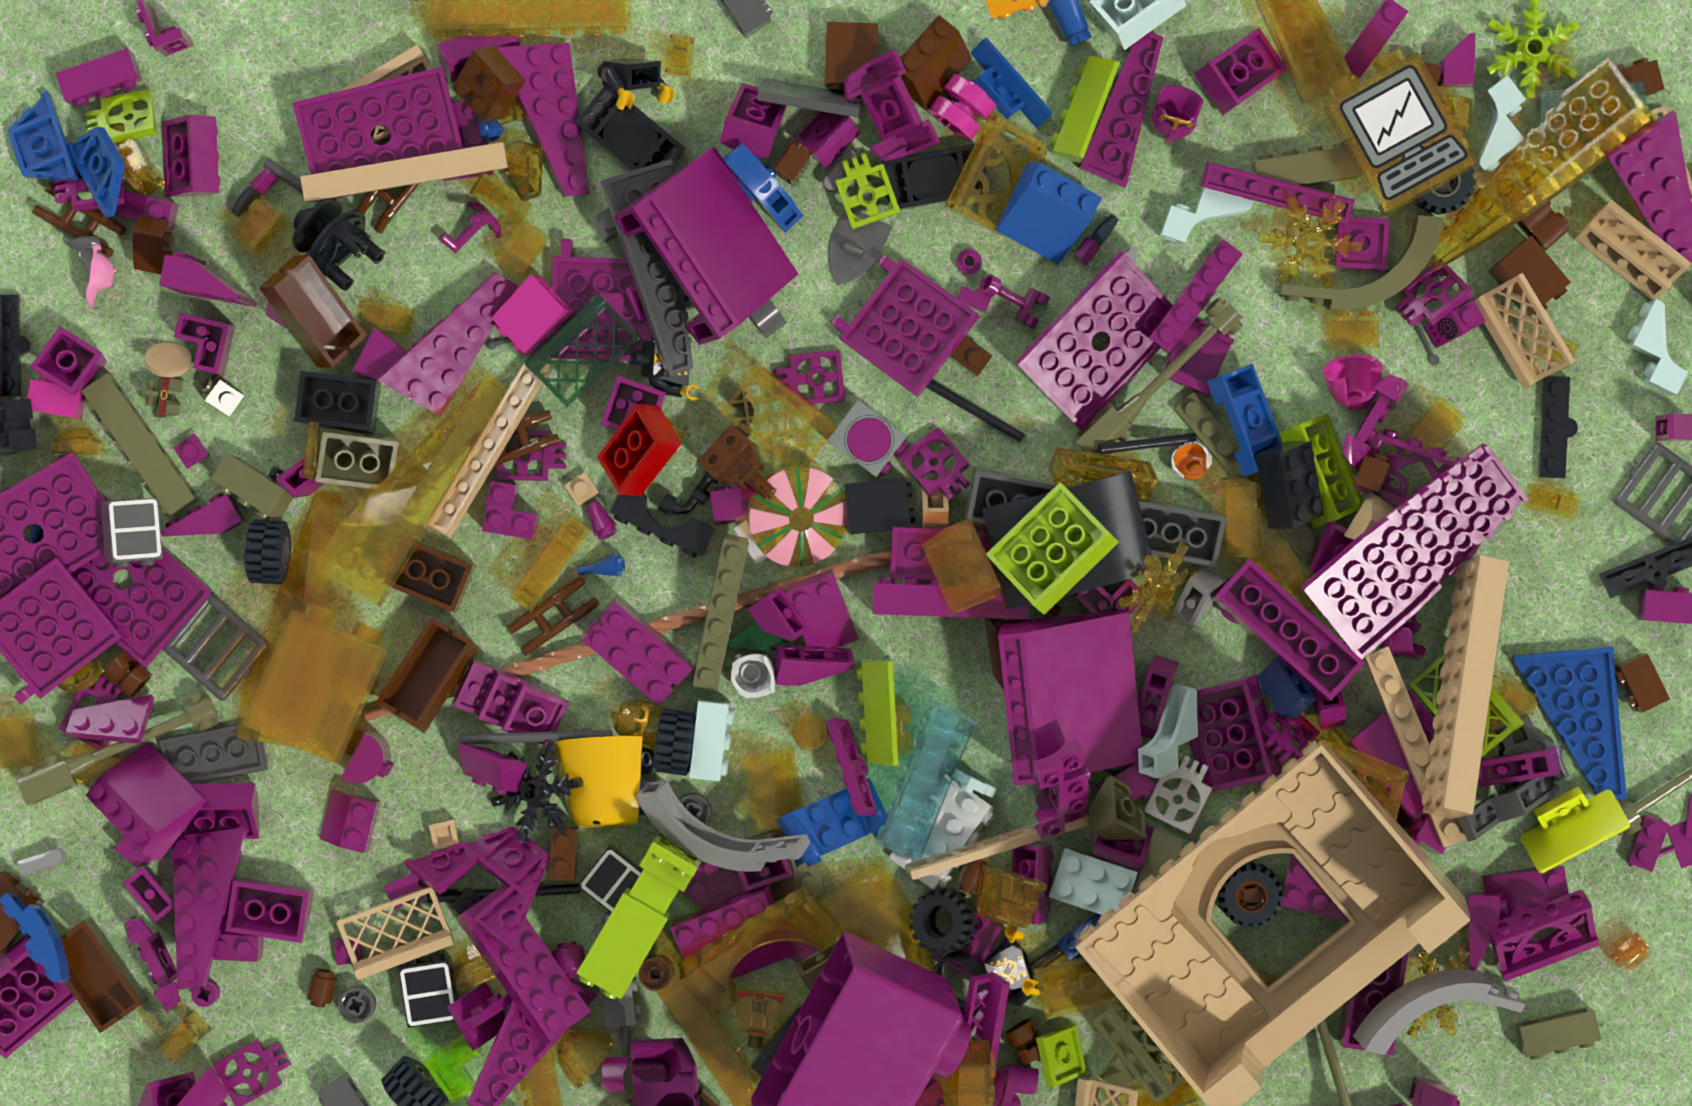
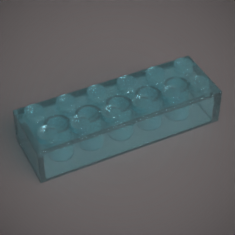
M936 701L927 712V722L924 730H921L917 736V747L914 754H911L908 758V769L905 776L898 783V794L895 801H892L889 805L887 821L885 825L881 826L877 836V845L915 861L920 860L952 783L953 778L951 777L955 769L958 768L977 721L960 710Z

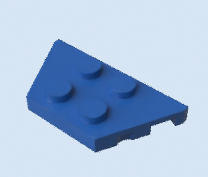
M45 91L40 95L42 99L32 109L29 107L22 114L21 119L16 121L7 130L21 174L25 178L79 180L51 94Z
M94 127L86 135L83 134L78 137V142L67 145L75 166L105 217H114L125 162L105 128Z

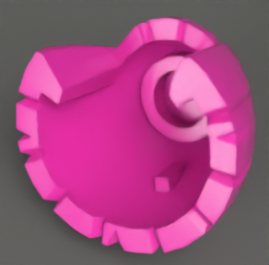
M1351 354L1349 357L1346 355L1345 358L1342 356L1335 358L1334 361H1329L1325 368H1323L1324 381L1330 394L1341 406L1351 411L1363 410L1369 406L1377 395V391L1373 388L1382 380L1383 375L1382 363L1373 356L1366 355L1363 357V354Z

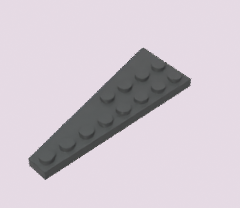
M672 159L600 181L612 218L615 214L672 175ZM613 218L666 376L670 377L693 369L691 341L688 338V328L685 325L688 321L684 297L686 293L646 233L642 231L627 238Z

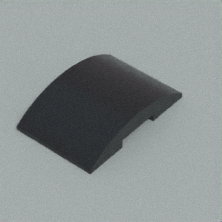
M1131 471L1067 487L1119 543L1064 596L1110 585L1155 571ZM1049 492L982 508L991 549ZM996 566L1006 609L1031 604Z

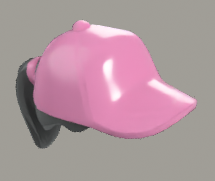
M92 236L73 239L64 237L63 242L77 250L80 261L86 269L85 279L89 283L86 290V301L90 307H93L98 291L110 288L113 285L116 268L113 267L111 260L102 253V247L97 238Z

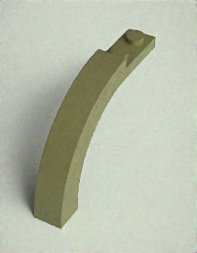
M1423 215L1414 216L1409 242L1398 261L1385 274L1368 284L1352 289H1326L1280 284L1278 295H1284V300L1296 302H1299L1300 297L1310 298L1309 303L1325 304V300H1328L1327 310L1358 309L1382 302L1408 286L1425 268L1438 244L1444 218Z

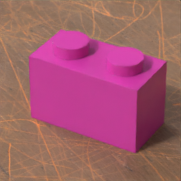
M39 376V381L30 380L27 399L31 398L32 411L82 419L84 409L83 398H85L82 390L72 395L43 376Z

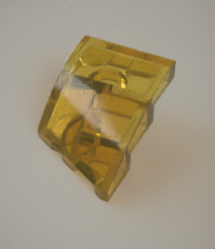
M991 864L982 865L977 900L978 912L976 914L995 922L1028 928L1032 921L1033 913L1039 906L1037 902L1040 892L1046 891L1047 884L1036 878H1025L1013 871H1002Z

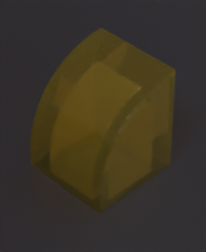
M670 34L666 50L665 74L690 77L695 38Z

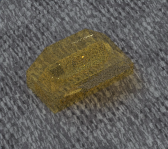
M61 428L56 439L50 443V451L53 455H67L72 451L76 455H106V445L97 439L88 428Z
M475 945L458 951L457 965L453 973L455 986L459 992L496 977Z

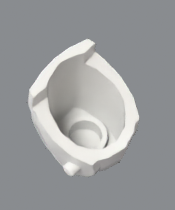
M750 653L742 657L741 654L735 655L736 660L731 664L730 679L739 695L745 698H758L775 692L774 671L767 655Z

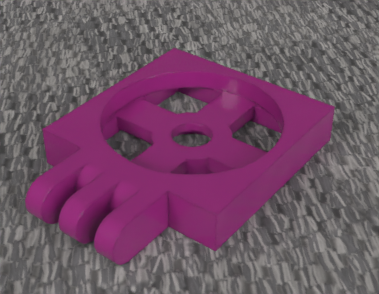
M76 166L75 169L79 180H54V199L56 203L72 202L74 212L99 208L93 195L92 199L86 200L78 196L77 191L89 190L84 180H80L82 176ZM124 175L122 176L117 205L125 204Z
M1440 259L1401 290L1406 298L1395 306V311L1401 314V317L1407 320L1410 326H1414L1424 318L1434 325L1474 294L1472 289ZM1435 276H1447L1442 281H1434L1432 279ZM1457 283L1459 285V294L1451 298L1447 294V289ZM1423 284L1426 287V292L1419 298H1416V292L1419 286ZM1434 288L1442 289L1438 295L1432 294V290ZM1432 300H1438L1443 305L1436 311H1430L1425 307Z
M840 350L790 355L791 368L773 370L774 375L784 374V379L774 380L775 385L785 384V389L775 390L776 395L793 393L795 406L845 401ZM821 357L832 361L837 367V371L825 372L821 368ZM810 359L811 370L809 373L797 375L796 371L799 365L804 360ZM815 373L822 375L820 383L813 381L812 377ZM838 381L836 391L830 397L824 398L823 386L826 382ZM810 384L813 387L814 399H809L802 395L798 390V385Z
M939 427L898 456L902 465L929 497L940 489L947 499L951 500L954 496L949 490L950 488L956 494L962 492L957 484L958 482L965 488L970 486L967 479L962 475V472L970 467L969 462ZM933 441L943 442L946 447L936 453L932 452L927 445ZM919 452L924 458V463L914 470L912 467V457ZM954 455L956 458L955 465L952 471L949 472L944 466V461ZM932 458H937L939 463L937 466H931L929 461ZM931 472L936 473L941 479L927 480L923 477Z
M526 430L528 436L533 435L538 439L549 436V430ZM518 438V446H517V447L521 446L520 441H519V438ZM559 443L543 449V451L539 450L529 453L526 460L513 459L518 464L517 475H512L508 472L503 464L497 466V480L548 481L549 469H566L565 463H556V459H566V454L556 453V448L566 449V443ZM531 461H543L542 468L536 474L528 476V464Z
M103 674L100 676L94 689L82 684L59 730L66 733L72 711L84 708L79 705V702L86 697L95 696L98 698L94 705L118 701L122 694L119 686L115 692L112 691L115 684H112L110 681L106 687L103 686L107 680ZM76 738L97 750L109 746L111 742L107 740Z
M1273 709L1260 727L1269 737L1264 746L1268 749L1273 745L1274 748L1271 753L1276 756L1280 752L1281 756L1278 760L1281 763L1285 762L1288 757L1299 760L1304 756L1302 750L1316 740L1320 732L1302 714L1297 718L1290 717L1291 719H1287L1286 717H1281ZM1274 720L1282 726L1284 731L1282 734L1273 726ZM1288 726L1293 728L1294 734L1289 731ZM1291 739H1295L1303 747L1302 750H1297L1290 743Z
M258 1039L213 1064L235 1106H243L283 1084L277 1072L287 1068L292 1063L290 1060L284 1061L282 1064L279 1063L278 1060L287 1056L285 1051L275 1055L274 1051L282 1047L280 1042L265 1050ZM244 1053H254L263 1060L256 1064H250ZM234 1059L239 1067L238 1074L228 1078L226 1075L227 1065L230 1060ZM245 1069L252 1070L253 1076L251 1078L244 1076L243 1072ZM269 1069L268 1083L265 1088H262L257 1079L258 1074ZM241 1083L248 1084L253 1094L250 1096L240 1095L236 1093L233 1087Z

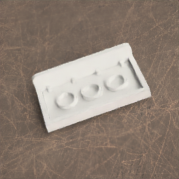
M946 774L889 858L905 869V865L976 843L980 838L978 833L984 825L987 827L993 820L995 807L976 794L968 793L959 788L960 783ZM955 867L918 879L933 890L944 889L950 882V873Z

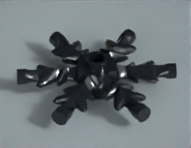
M548 742L545 756L543 753H539L541 766L536 765L539 772L536 777L530 776L531 766L527 769L525 768L521 780L524 781V785L521 791H507L506 795L491 798L493 807L505 804L506 811L514 803L517 808L521 800L527 803V809L520 812L524 816L516 822V826H521L516 837L517 840L526 842L528 830L530 829L534 832L533 818L538 820L535 813L538 807L543 808V818L547 816L549 828L555 824L561 834L569 828L560 818L565 815V812L555 809L558 804L550 803L549 799L552 793L560 797V792L571 796L572 794L569 789L582 787L583 780L581 777L568 780L569 774H565L559 782L558 777L554 779L552 784L547 782L546 776L554 772L549 769L558 761L557 758L552 759L557 749L555 744ZM510 751L507 756L519 760L514 751ZM523 756L520 761L526 763L525 757Z

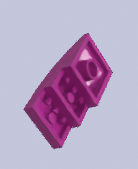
M472 658L452 704L453 707L476 714L478 719L501 726L505 732L521 733L556 731L569 705V701L521 677ZM537 742L546 746L548 742Z

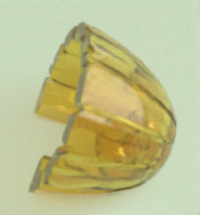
M574 1029L566 1032L560 1038L557 1046L559 1064L568 1080L576 1088L584 1085L601 1065L600 1062H603L614 1042L609 1036L593 1030Z

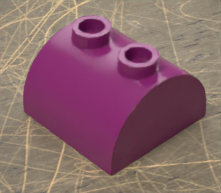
M374 730L365 732L341 779L359 784L370 781L378 776L382 778L385 775L388 776L394 762L390 761L391 751L386 739Z
M1146 825V839L1106 840L1097 835L1091 856L1139 873L1144 863L1154 827Z

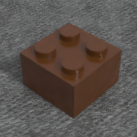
M490 46L472 51L452 88L484 123L505 118L526 80L495 46Z

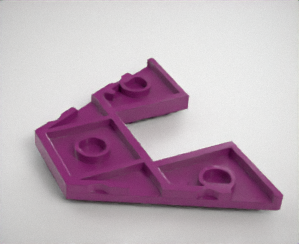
M512 826L498 833L483 835V839L468 844L464 841L448 846L445 850L432 851L429 856L413 861L409 859L404 861L406 868L439 895L477 863L504 884L508 889L476 915L473 920L476 926L511 953L548 865L549 854L528 837L526 842L517 840L516 837L519 830Z

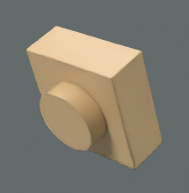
M586 472L564 485L578 507L599 494V491Z
M455 819L429 825L434 850L460 843Z

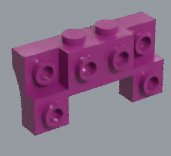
M1077 739L1065 742L1054 754L1033 761V766L1038 773L1034 775V781L1040 790L1049 787V799L1053 804L1050 808L1035 812V817L1039 824L1035 825V829L1041 840L1065 832V823L1084 817V808L1088 807V796L1091 795L1088 785L1090 772L1087 765H1083V748Z

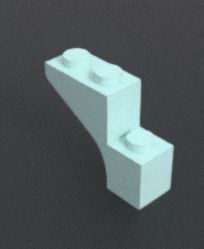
M1508 75L1482 94L1491 107L1493 119L1475 162V168L1479 173L1484 170L1490 173L1501 164L1499 159L1506 154L1510 157L1520 150L1519 143L1524 140L1523 136L1506 115L1508 114L1511 118L1523 109L1520 104L1526 98Z
M1203 187L1194 213L1190 212V207L1182 204H1176V207L1170 206L1159 237L1184 245L1191 229L1197 223L1244 214L1252 208L1254 201Z
M1654 299L1642 306L1639 312V316L1642 318L1638 326L1634 325L1627 338L1630 340L1628 347L1654 359V362L1650 361L1644 370L1643 375L1646 376L1644 383L1673 396L1678 394L1688 371L1676 365L1668 354L1665 305L1660 300Z
M1179 684L1171 687L1155 736L1148 744L1138 749L1139 773L1159 779L1179 770L1178 746L1198 737L1197 689Z

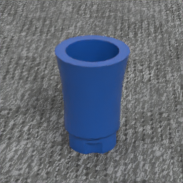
M1050 0L1046 7L1054 18L1063 39L1066 38L1069 48L1092 37L1087 29L1089 26L1079 0Z

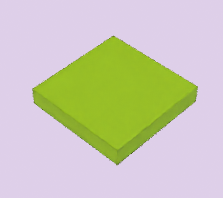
M1076 1024L1066 1025L1036 1038L1047 1088H1054L1087 1074Z

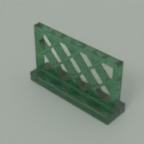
M597 292L524 361V364L568 407L641 337ZM605 308L613 315L612 326L598 325V315ZM595 319L594 325H588L592 320ZM616 319L622 326H616ZM583 329H594V343H579V333ZM597 329H612V344L597 343ZM615 330H627L633 336L626 344H615ZM574 337H576V343H569ZM565 346H576L575 361L560 360L561 350ZM579 347H594L593 361H579ZM597 347H612V357L608 361H597ZM615 347L621 348L617 353H615ZM557 354V360H551ZM546 364H557V378H546L540 370ZM560 364H575V379L560 378ZM578 364L593 365V375L589 379H578ZM596 365H603L596 371ZM551 382H557V389ZM560 382H575V392L568 399L560 393ZM578 382H583L584 384L578 388Z

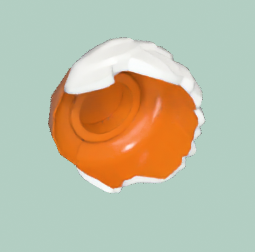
M1196 441L1194 443H1185L1184 446L1181 445L1178 449H1175L1171 456L1172 471L1179 478L1190 481L1197 480L1203 477L1210 468L1212 455L1201 443Z

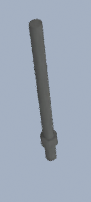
M582 728L581 731L459 734V743L556 742L577 738L613 736V730Z

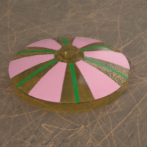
M804 465L784 467L768 475L765 479L777 489L776 493L772 495L764 488L772 497L768 501H764L754 491L748 506V528L755 545L769 559L789 567L809 566L828 557L842 541L848 525L847 500L840 486L821 470Z

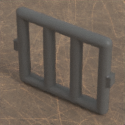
M1655 443L1639 466H1634L1630 471L1629 475L1631 477L1614 499V503L1673 545L1692 537V522L1681 538L1668 530L1692 496V479L1660 523L1647 514L1679 470L1692 478V465L1661 443ZM1658 455H1660L1671 464L1638 509L1627 499Z
M212 593L167 643L163 651L215 697L224 701L243 678L247 679L253 672L251 668L267 650L269 642ZM210 604L220 614L187 655L184 656L175 646ZM229 620L238 628V631L204 672L201 671L193 662ZM247 636L257 646L221 688L212 680V677Z

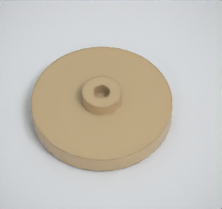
M176 343L156 344L150 347L145 354L147 369L161 377H177L185 374L191 368V353L187 348Z

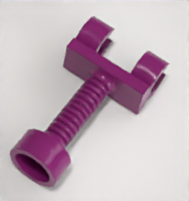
M992 274L985 279L981 288V292L990 297L997 294L1019 306L1020 308L1014 319L1034 329L1039 320L1028 314L1034 301L1047 306L1050 300L1049 296L1033 288H1029L1025 298L1001 286V279Z

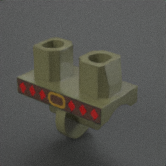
M159 376L158 391H155L156 381L150 380L148 381L147 390L140 389L139 394L147 396L146 406H153L154 397H157L154 417L165 418V416L179 415L180 402L167 401L168 391L182 392V378Z

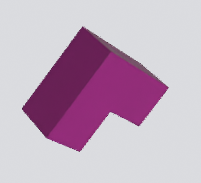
M982 278L977 292L962 286L957 299L970 308L986 313L992 298L981 292L986 278Z

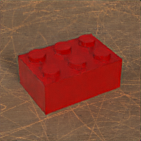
M636 404L598 454L597 458L618 494L642 496L682 443L660 406Z

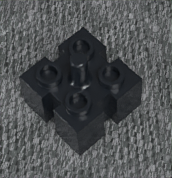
M31 398L0 401V456L38 449L35 429H31L30 419H33Z

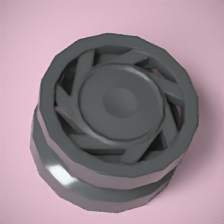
M690 793L679 800L699 821L704 824L708 822L711 815V805L703 795Z
M354 986L342 994L339 999L338 1009L343 1019L353 1024L361 1023L374 1013L377 1004L376 998L367 987Z

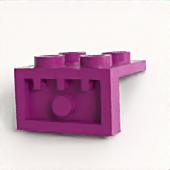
M136 0L139 7L136 9L137 16L141 23H145L148 32H145L146 40L150 47H154L156 52L159 51L164 56H168L194 46L191 37L181 28L173 26L161 31L153 8L144 0Z

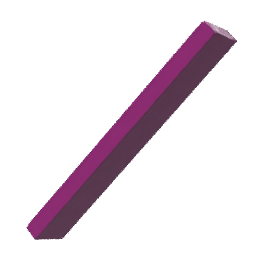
M1209 161L1206 163L1200 184L1204 188L1347 225L1355 202L1354 199Z

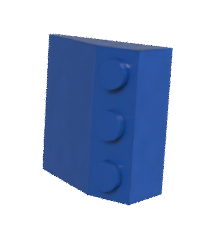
M1028 161L995 231L1044 258L1059 264L1091 221L1102 197L1040 162Z

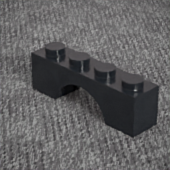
M618 494L610 510L611 513L615 514L614 520L625 525L630 521L638 525L637 531L648 536L653 532L661 536L660 542L671 547L676 543L684 547L683 553L696 558L697 554L704 555L716 528L693 517L677 527L663 526L651 516L647 505V495Z

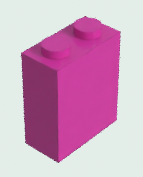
M531 274L491 319L497 324L495 328L505 337L508 336L513 341L512 346L517 352L522 355H535L573 314L574 310L542 276Z

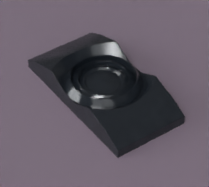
M603 87L575 121L581 129L632 171L672 159L674 163L686 149L633 104L631 109L625 105L624 110H620L616 106L619 95L615 94L612 88Z
M981 142L909 155L892 161H880L881 164H884L900 210L990 193ZM887 195V200H888V205H889L890 197H889V195Z

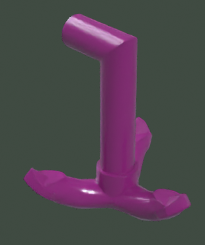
M467 202V207L478 211L479 214L471 217L470 225L455 240L445 232L439 236L438 240L456 254L487 223L491 225L496 237L501 238V227L498 220L483 204Z

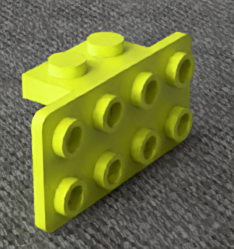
M1578 786L1534 809L1533 811L1541 824L1523 833L1520 839L1537 871L1544 873L1628 829L1630 822L1611 790H1605L1587 800Z

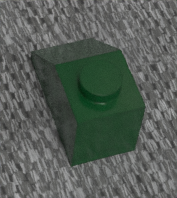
M754 621L732 638L728 645L730 647L767 651L771 648L774 652L777 649V645H783L785 641L782 637L762 631L758 623Z

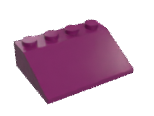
M175 251L173 256H164L160 286L184 295L257 308L258 303L215 270L207 267L205 261H200L201 259H197L194 256Z
M1257 675L1197 690L1198 737L1189 742L1194 760L1199 762L1197 766L1198 773H1200L1203 765L1208 766L1201 782L1212 787L1211 792L1267 780L1273 774L1278 776L1283 773L1281 771V762L1278 760L1279 754L1274 756L1271 753L1274 746L1272 745L1268 749L1264 746L1269 737L1260 727L1268 715L1259 682L1256 678Z
M1409 690L1407 692L1430 745L1435 733L1433 728L1434 719ZM1383 708L1348 743L1414 822L1425 814L1423 813L1424 805L1385 708Z
M149 742L103 773L85 795L141 854L159 861L207 801Z
M768 884L674 920L670 927L681 954L703 990L797 954Z
M24 936L0 956V1055L5 1059L76 1000L65 982L51 981L45 975L44 971L46 969L40 962L36 963L29 957V950L24 945L30 939L27 936Z

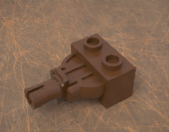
M732 423L697 460L705 470L721 483L725 481L737 484L741 489H746L747 486L741 481L742 478L764 501L772 498L764 488L772 495L777 491L775 487L753 468L754 465L761 472L764 469L758 462L754 450L757 445Z

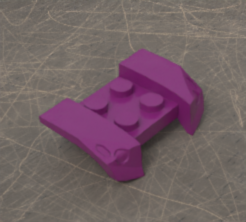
M896 49L860 66L844 81L846 101L861 95L882 138V141L869 147V149L884 162L909 156L940 142L930 120L922 121L900 76L906 73V70Z
M1388 375L1373 388L1381 395L1374 402L1355 436L1349 433L1346 434L1342 455L1351 465L1352 473L1356 474L1365 455H1368L1370 452L1368 443L1372 441L1377 432V429L1374 428L1377 422L1381 423L1385 419L1390 408H1396L1408 388L1409 383L1404 379Z
M135 916L123 920L127 937L131 945L138 943V953L143 961H147L150 968L149 976L152 982L159 986L154 991L156 998L167 1013L177 1007V1004L180 1002L178 987L175 981L177 980V968L160 933L156 932L153 934L142 919H136Z

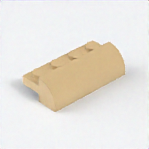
M1613 200L1599 208L1575 238L1652 300L1658 299L1691 264L1690 261Z

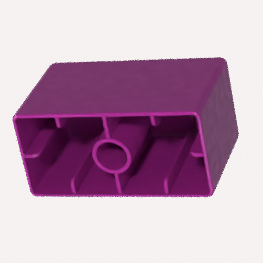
M848 932L842 933L751 1097V1106H915L933 1074L944 1079L955 1072L966 1053L970 1041V1024L963 1020V1015L949 980Z

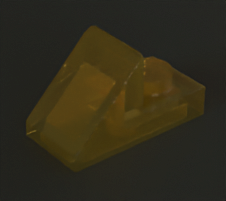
M364 301L360 326L411 335L415 310Z

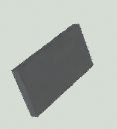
M766 78L762 79L757 95L758 101L851 117H858L862 103L861 95L846 101L845 92L831 91L830 89Z
M259 720L158 739L161 754L191 784L268 770Z

